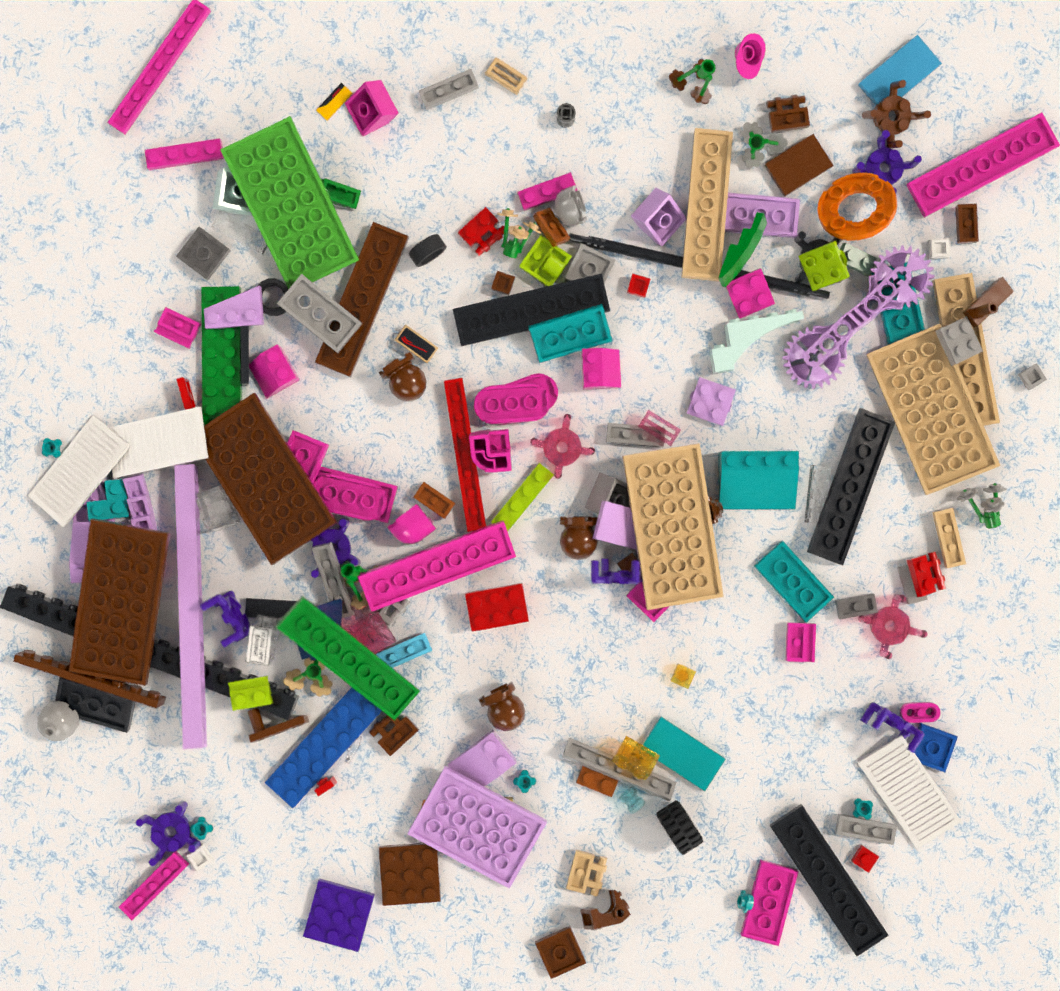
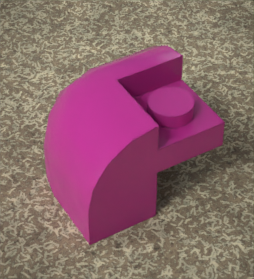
M509 429L480 430L469 435L472 460L478 468L492 473L512 471Z
M418 504L414 505L387 527L399 542L405 544L419 543L436 530L432 520L427 517Z

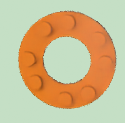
M849 174L835 180L832 186L822 193L818 201V217L824 230L836 238L847 241L871 238L883 231L893 220L897 211L896 193L888 181L880 179L876 174ZM865 193L872 196L877 205L876 210L870 214L869 218H865L860 222H849L839 215V205L849 195Z

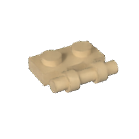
M575 850L566 889L585 894L586 888L591 887L590 894L598 896L599 889H602L603 885L601 882L603 873L607 870V857L600 856L599 862L595 863L593 862L594 854ZM591 869L596 871L594 880L589 879Z

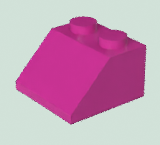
M382 80L364 82L345 102L362 136H366L389 124L399 114Z
M278 344L262 352L249 364V368L266 399L300 381L283 348Z
M582 349L583 390L621 388L619 349Z

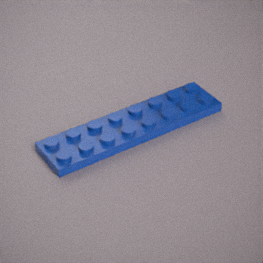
M351 688L267 779L265 784L293 809L382 710L354 688Z

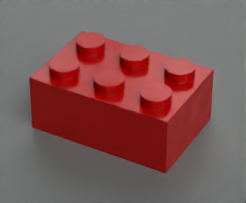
M523 583L465 593L472 632L529 622Z

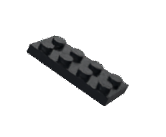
M62 677L59 678L55 701L69 704L68 707L72 711L75 709L81 720L128 733L131 727L135 701Z

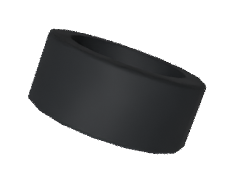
M433 234L415 245L410 250L409 256L417 267H421L441 255L447 246L438 234Z
M268 278L257 285L261 286L262 294L271 286L280 288L283 294L289 290L282 281L275 278ZM262 301L264 314L279 316L286 312L280 306L268 308Z

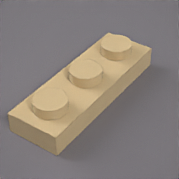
M953 508L932 512L945 568L965 565L966 560Z

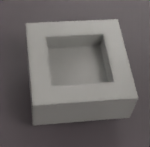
M1037 363L1018 374L1027 390H1031L1047 380Z

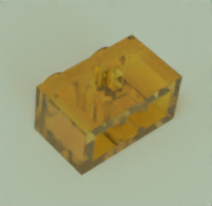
M626 736L617 749L612 761L617 767L630 771L634 777L646 780L651 775L660 755Z

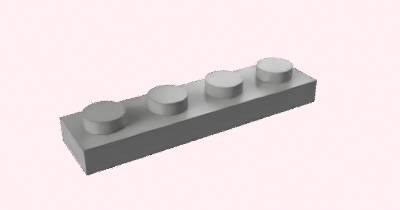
M332 542L313 546L312 551L329 602L341 598L342 618L353 616L355 611L351 605V599L344 577L341 575V568Z

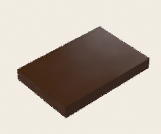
M812 134L765 163L764 166L783 196L786 197L834 165L815 135Z

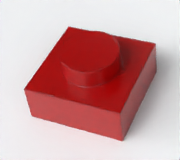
M632 273L627 293L645 298L651 279Z
M326 776L317 782L318 786L314 791L319 797L334 787L337 781L334 776L329 779Z
M860 845L851 861L869 873L879 856L863 845Z

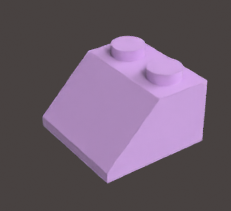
M655 188L631 215L638 227L661 247L686 220L685 215L671 195L658 188Z

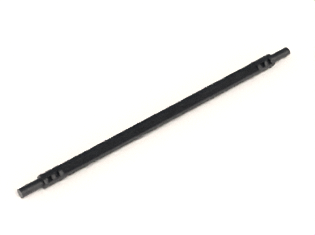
M572 233L569 235L570 239L568 241L582 243L590 248L682 268V256L593 236L585 237ZM741 270L734 279L749 273V271ZM764 275L768 287L807 297L812 295L828 299L830 296L829 291L820 289L812 291L810 285Z

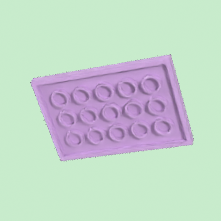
M444 766L411 825L408 835L510 889L547 824V820Z

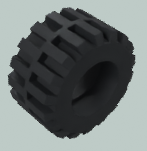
M675 800L656 812L658 820L682 855L703 843V837L679 801Z

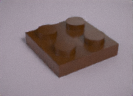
M571 926L535 941V945L551 979L586 964L585 957Z

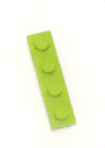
M539 463L491 522L494 524L503 520L508 532L554 474Z

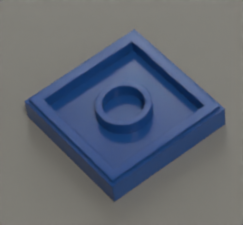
M919 723L918 729L924 732V737L914 751L915 755L922 765L945 773L958 736Z

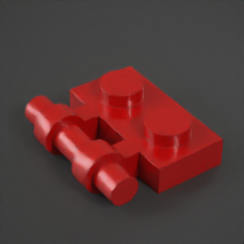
M485 207L458 231V234L470 247L477 243L479 247L475 252L480 256L484 252L487 253L491 249L490 246L497 240L500 241L503 238L504 226L502 225L497 230L494 226L499 223L498 219ZM488 232L492 234L486 241L481 239Z
M935 551L928 553L929 561L926 555H920L907 560L917 597H923L936 592L934 584H937L938 590L946 589L944 581H946L945 576L942 575L939 566L941 562L937 558ZM930 567H932V570H933V574H934V577H933V578H932V574H931V571H930Z

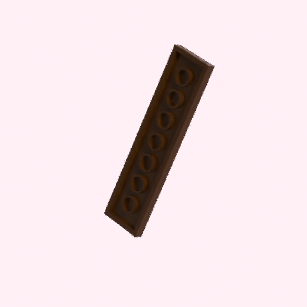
M376 222L372 223L359 254V261L354 266L339 302V305L358 319L362 325L339 353L323 342L315 360L316 364L351 378L409 236ZM338 321L331 322L330 330L338 331L340 323Z

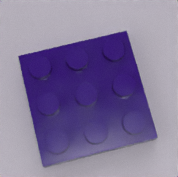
M319 879L303 937L359 952L375 894Z

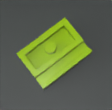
M268 675L228 683L233 711L273 703Z

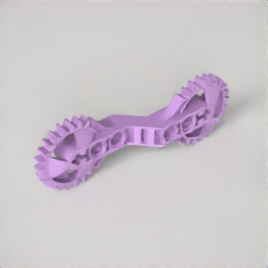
M903 245L900 251H897L895 246L892 253L885 250L887 256L879 255L881 261H874L877 268H871V272L875 275L869 276V291L857 306L832 325L814 326L812 332L806 327L805 334L799 330L798 338L792 335L794 342L787 341L790 349H784L788 356L783 357L784 360H788L783 366L790 368L786 373H793L791 380L793 381L798 378L797 385L804 382V388H807L809 384H811L812 389L816 388V384L823 388L824 382L831 385L829 379L832 378L836 381L835 374H842L839 367L846 366L841 361L847 359V345L850 338L885 310H902L904 304L910 308V302L918 305V298L925 300L923 293H930L927 286H933V283L929 280L934 279V275L929 274L934 268L927 267L931 260L924 261L925 253L919 256L920 250L917 249L915 252H912V246L905 251ZM908 254L910 255L907 266L904 267L906 256ZM887 260V262L894 268V270H892L884 262ZM926 269L924 274L915 277L911 275L913 271ZM898 274H906V280L903 281L901 279L899 282H897L898 288L896 289L895 285L890 281L893 280V282L895 283L898 280ZM910 284L920 292L918 295L909 287ZM891 287L893 289L892 294L884 296L882 294L883 288ZM870 301H877L878 307L875 310L868 309L867 305ZM847 326V334L839 335V327ZM828 339L834 341V346L831 349L824 348V342ZM798 341H801L808 348L806 352L797 344ZM818 347H820L821 350L826 353L825 355L820 353L817 356V358L819 359L817 362H815L814 360L810 362L812 360L810 356L812 354L817 355L820 352L817 349ZM803 358L806 362L795 366L791 365V362ZM824 364L832 374L829 376L820 366ZM810 368H812L810 379L806 381Z

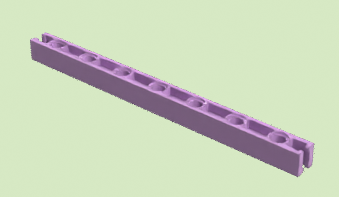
M194 464L175 465L183 749L207 747L203 610L200 607V604H202L199 480L198 467Z

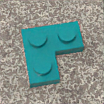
M123 479L104 481L106 500L86 502L89 522L93 518L110 520L129 517Z

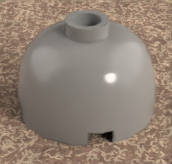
M576 186L561 190L557 194L555 206H553L555 217H559L564 224L570 226L585 223L587 217H583L582 211H586L580 191H575Z
M50 702L42 709L38 716L37 727L43 737L51 741L67 739L79 726V716L75 709L72 711L68 707L69 704L65 702Z

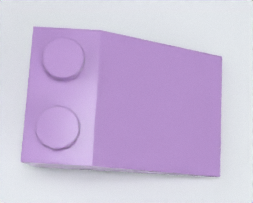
M89 521L73 522L69 562L71 583L82 582L90 526Z
M492 729L451 761L448 767L480 785L486 786L515 765L516 758Z

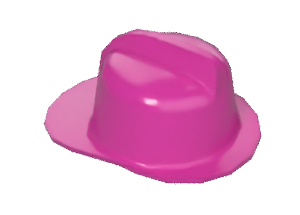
M756 33L745 36L738 43L734 52L736 68L745 79H753L757 76L766 51L763 38Z

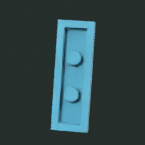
M423 633L381 651L376 655L394 668L433 649L426 633Z

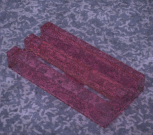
M650 410L646 412L638 425L639 428L670 447L681 429ZM651 416L652 418L656 419L660 423L675 431V433H670L661 426L649 420L648 417ZM645 422L651 425L652 427L656 428L660 432L664 433L665 435L669 436L671 440L666 439L657 432L645 426Z

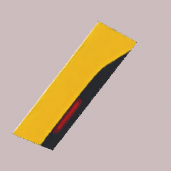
M340 83L316 111L328 121L353 93Z

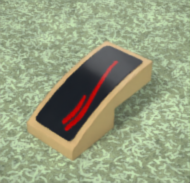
M404 325L394 339L427 364L438 349V347L407 325Z

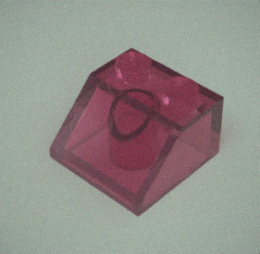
M377 610L369 612L344 628L375 654L397 641Z

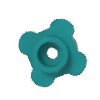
M45 438L42 445V455L45 457L49 455L55 458L60 457L62 441L60 439L50 440V438Z
M522 770L521 774L514 778L513 783L521 789L522 793H527L532 785L536 784V779L531 777L527 770Z
M860 798L855 799L853 816L856 818L864 817L866 820L871 819L873 803L871 801H862Z
M199 817L198 821L190 826V831L199 840H204L206 835L213 831V825L208 824L205 817Z
M742 890L737 898L738 908L742 909L743 913H747L754 905L753 895L746 894L745 890Z

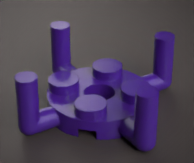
M884 130L877 138L878 149L868 157L865 164L859 162L852 169V173L876 174L880 179L888 181L893 185L902 177L904 169L915 168L922 161V157L917 155L911 161L903 162L899 151L886 148L885 140L890 136V132ZM881 163H885L888 165V172H882L880 170Z
M347 519L339 521L340 526L338 530L327 529L311 540L313 542L312 547L329 542L335 543L337 546L335 553L339 565L346 561L354 566H358L361 563L359 558L351 554V544L348 536L345 534L350 523ZM318 566L316 570L311 572L313 578L321 576Z
M601 558V576H599V560H591V582L593 584L617 583L637 585L639 582H642L640 561H632V571L618 570L613 572L609 571V558Z
M228 591L223 595L217 594L200 604L203 611L212 606H220L224 612L221 614L223 621L226 624L230 623L235 633L221 640L223 647H227L233 642H238L250 635V626L253 625L249 622L246 613L242 615L240 611L242 606L236 600L233 591Z
M872 702L860 721L867 725L874 712H876V719L871 726L878 730L884 722L892 728L899 730L900 734L898 736L902 735L904 739L914 735L906 748L911 753H914L924 737V732L909 722H905V720L888 708Z
M181 802L175 807V811L164 813L157 819L143 815L136 820L138 827L145 823L152 826L150 838L158 847L155 856L149 860L150 866H155L162 859L165 851L175 852L186 843L190 845L188 851L191 853L200 847L201 842L191 837L189 821L184 816L188 807L187 802ZM171 826L175 828V836H169L167 834V827Z

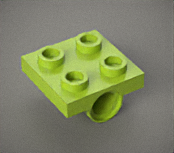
M540 235L519 265V268L545 286H550L556 282L572 256L558 246L553 247L549 240Z
M836 240L798 256L812 291L850 277L846 268V255L842 250H839Z

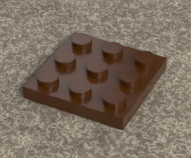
M425 843L379 846L383 906L441 902L438 850Z

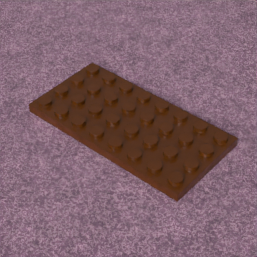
M252 393L204 426L208 458L205 460L271 565H275L337 523L256 393Z
M95 518L90 519L69 666L70 672L143 686L148 684L170 539L169 532Z

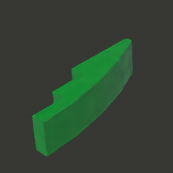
M326 178L321 179L333 204L352 209L357 208L361 190Z
M756 213L751 229L743 228L738 245L730 244L718 277L722 287H727L738 275L756 249L767 225L764 213Z

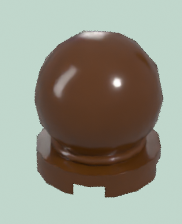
M411 352L404 354V359L401 361L398 358L382 368L383 371L379 372L382 379H389L391 393L404 402H412L419 399L424 394L427 383L424 372L419 367L412 365L415 358Z
M560 517V525L566 527L561 533L560 545L568 557L575 560H583L594 553L598 540L593 538V525H596L598 517Z
M510 682L508 685L507 683L491 690V695L486 697L483 695L478 699L482 707H488L487 716L489 722L501 731L515 730L522 724L525 718L523 702L518 696L512 694L516 689L513 682Z

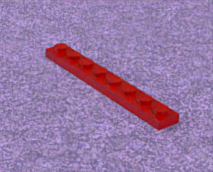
M463 378L444 380L467 532L486 527L477 465L473 462L469 439L471 427Z

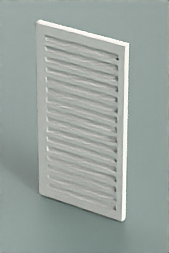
M201 407L110 427L121 439L130 444L129 449L112 468L113 479L208 458Z
M93 415L28 497L62 527H66L129 449L130 444L126 443Z
M900 735L857 763L915 847L919 849L962 821L915 753H911L906 749L908 743Z

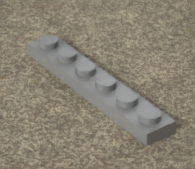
M569 738L562 756L565 759L667 801L672 799L677 783L572 738Z

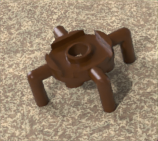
M905 80L892 82L890 84L889 96L883 98L874 110L862 113L863 119H873L875 126L878 127L881 133L884 130L890 132V136L887 138V148L890 149L903 146L901 140H895V135L907 130L911 120L931 117L929 110L911 112L910 102L903 97L897 96V90L906 86ZM891 110L896 114L894 121L889 119V112Z

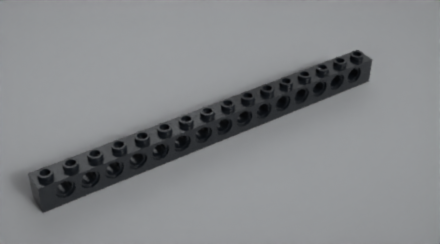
M17 583L7 587L0 605L1 609L74 637L78 606L72 604L70 606L63 604L64 601L58 598L45 597L46 594L40 591L27 590L28 587ZM25 597L29 600L28 606L24 605L23 600ZM42 604H45L47 607L46 613H43L41 610ZM60 611H63L65 614L64 620L59 618ZM154 639L153 647L155 652L152 655L150 667L181 678L180 646L175 648L170 646V642L159 639L157 641ZM167 652L171 653L173 657L171 662H168L165 658ZM204 656V666L209 671L208 676H205V688L229 698V682L258 677L253 674L247 676L242 674V670L231 667L229 669L224 667V663L217 660L211 662L206 660V656ZM220 673L226 676V683L220 682ZM268 681L271 696L274 694L278 695L281 702L280 704L273 702L272 704L255 708L286 720L290 719L299 696L295 694L294 690L291 691L289 688L283 690L277 687L278 684Z

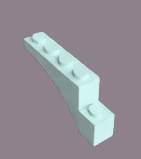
M797 309L785 311V314L782 315L774 312L766 314L767 317L759 318V315L748 317V320L740 321V318L729 320V323L724 326L727 347H725V344L715 345L714 349L709 352L713 374L733 371L736 361L752 343L777 328L802 321L804 319L803 311L797 312Z

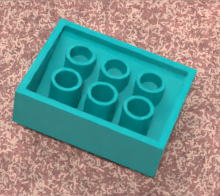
M799 451L718 452V499L723 509H796Z

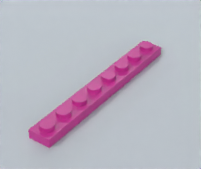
M198 0L190 2L107 123L126 135L211 13L210 8Z

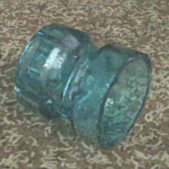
M633 786L628 788L619 797L621 803L627 805V810L630 814L637 812L646 803L642 797H638L637 790Z

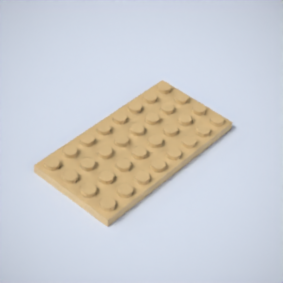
M941 324L866 354L925 495L1001 466L958 364L951 366L935 332L942 328Z
M700 443L622 456L640 561L646 609L651 610L724 597Z

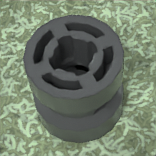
M563 103L558 107L556 119L561 127L568 128L574 124L576 111L573 105Z

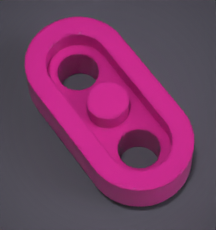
M909 702L903 704L900 708V716L909 723L935 722L939 719L941 713L940 708L932 702ZM928 708L931 709V713L929 715L926 714V710ZM908 709L912 710L911 715H907Z

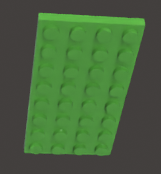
M291 116L220 149L288 289L301 274L313 283L359 261L358 255Z

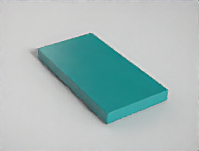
M898 274V280L895 283L893 282V280L890 281L895 285L896 289L898 288L897 282H899L901 279L903 281L906 280V274ZM910 284L909 287L916 293V289ZM885 287L882 290L884 296H889L893 292L891 287ZM919 301L918 305L910 302V308L904 304L902 310L890 309L880 313L888 345L925 330Z
M602 304L528 326L539 363L613 341Z
M783 540L754 565L757 571L805 623L834 598Z
M660 716L640 747L642 751L703 791H706L726 760L723 756L662 716Z

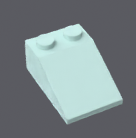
M223 167L218 170L212 209L252 216L230 169Z

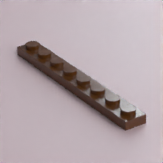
M24 650L14 656L13 662L156 709L165 704L166 697L160 695L158 691H147L142 689L140 685H129L122 681L70 672L69 662H58L53 660L51 656L37 655L33 650Z

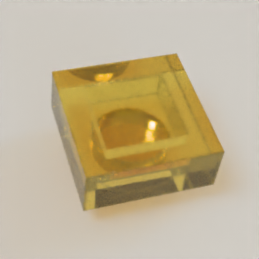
M678 663L670 681L689 689L696 671Z

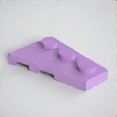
M261 286L205 308V329L264 325Z

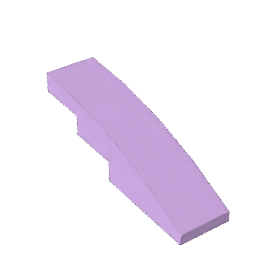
M138 474L125 477L123 482L128 495L127 503L132 515V526L157 530L144 475Z

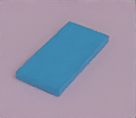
M916 35L861 81L859 87L877 105L883 98L889 96L890 84L892 82L906 81V86L897 90V96L903 97L942 63L924 41Z

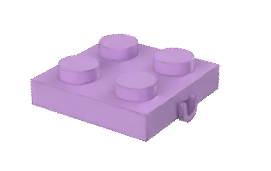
M699 377L695 390L690 395L691 402L686 414L723 426L726 416L732 407L731 402L736 390Z

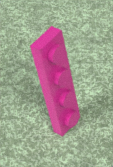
M218 138L146 149L147 169L156 170L224 159L220 150L223 148L222 140Z
M175 851L119 908L133 920L189 863Z

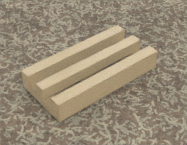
M495 57L485 72L488 77L518 95L519 90L522 89L523 84L527 81L526 76ZM496 64L499 65L500 67H502L503 69H505L506 71H508V72L511 73L512 75H514V76H516L517 78H519L521 81L518 82L517 80H515L514 78H512L511 76H509V75L506 74L505 72H503V71H501L500 69H498L497 67H495V65H496ZM493 70L494 72H496L497 74H499L500 76H502V77L505 78L506 80L510 81L511 83H513V84L516 85L517 87H514L513 85H511V84L508 83L507 81L503 80L502 78H500L499 76H497L496 74H494V73L491 72V71Z

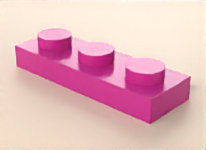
M570 172L518 191L517 194L523 210L526 211L555 200L561 190L576 186Z

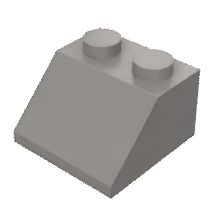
M599 472L585 508L599 514L602 500L630 508L627 484Z

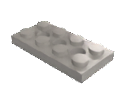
M302 274L277 303L337 353L342 350L362 325L358 319ZM305 296L309 297L310 304L306 307L301 306L299 303L300 299ZM323 309L325 311L324 318L317 319L314 315L315 311ZM338 321L340 329L338 331L330 330L331 322Z

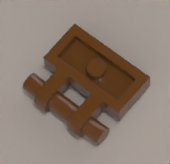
M796 94L782 99L781 97H775L774 100L766 101L767 108L775 109V111L768 114L771 133L809 128L808 108H800L799 104L806 102L805 95L798 96ZM791 105L792 109L783 110L782 106Z
M386 715L380 722L377 721L373 725L374 727L369 733L373 737L378 733L382 735V738L377 743L391 756L417 733L419 728L407 715L402 720L397 717L395 721ZM392 721L395 726L388 732L385 727Z

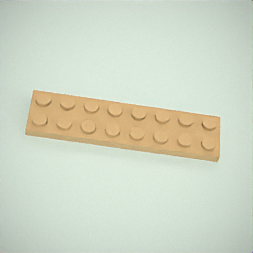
M695 128L681 278L720 282L718 277L722 268L733 132Z
M972 273L932 280L939 321L942 328L964 318L965 316L962 312L977 299ZM981 323L979 326L974 327L973 330L983 352L958 363V366L981 421L986 426L1000 423Z

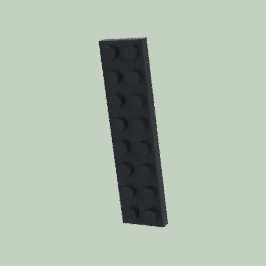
M601 273L452 310L460 344L463 347L529 331L528 326L600 304L603 305L605 313L610 312V307Z
M859 408L807 553L838 565H844L895 425L894 421Z
M802 804L769 825L856 957L889 936Z

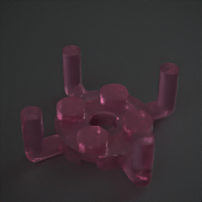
M570 414L564 415L562 428L551 431L545 438V441L538 440L537 438L530 440L531 446L543 448L548 461L555 465V479H560L563 467L574 463L580 454L592 456L595 453L593 447H581L578 435L569 430ZM565 442L568 450L565 453H560L557 450L558 443Z
M893 595L891 606L881 608L872 617L865 615L858 617L859 622L870 625L874 637L882 643L879 655L886 659L892 658V653L888 651L889 645L904 642L908 634L921 638H926L928 635L925 630L910 627L909 616L898 608L900 602L906 601L904 595ZM892 620L895 624L892 631H888L885 627L886 622Z

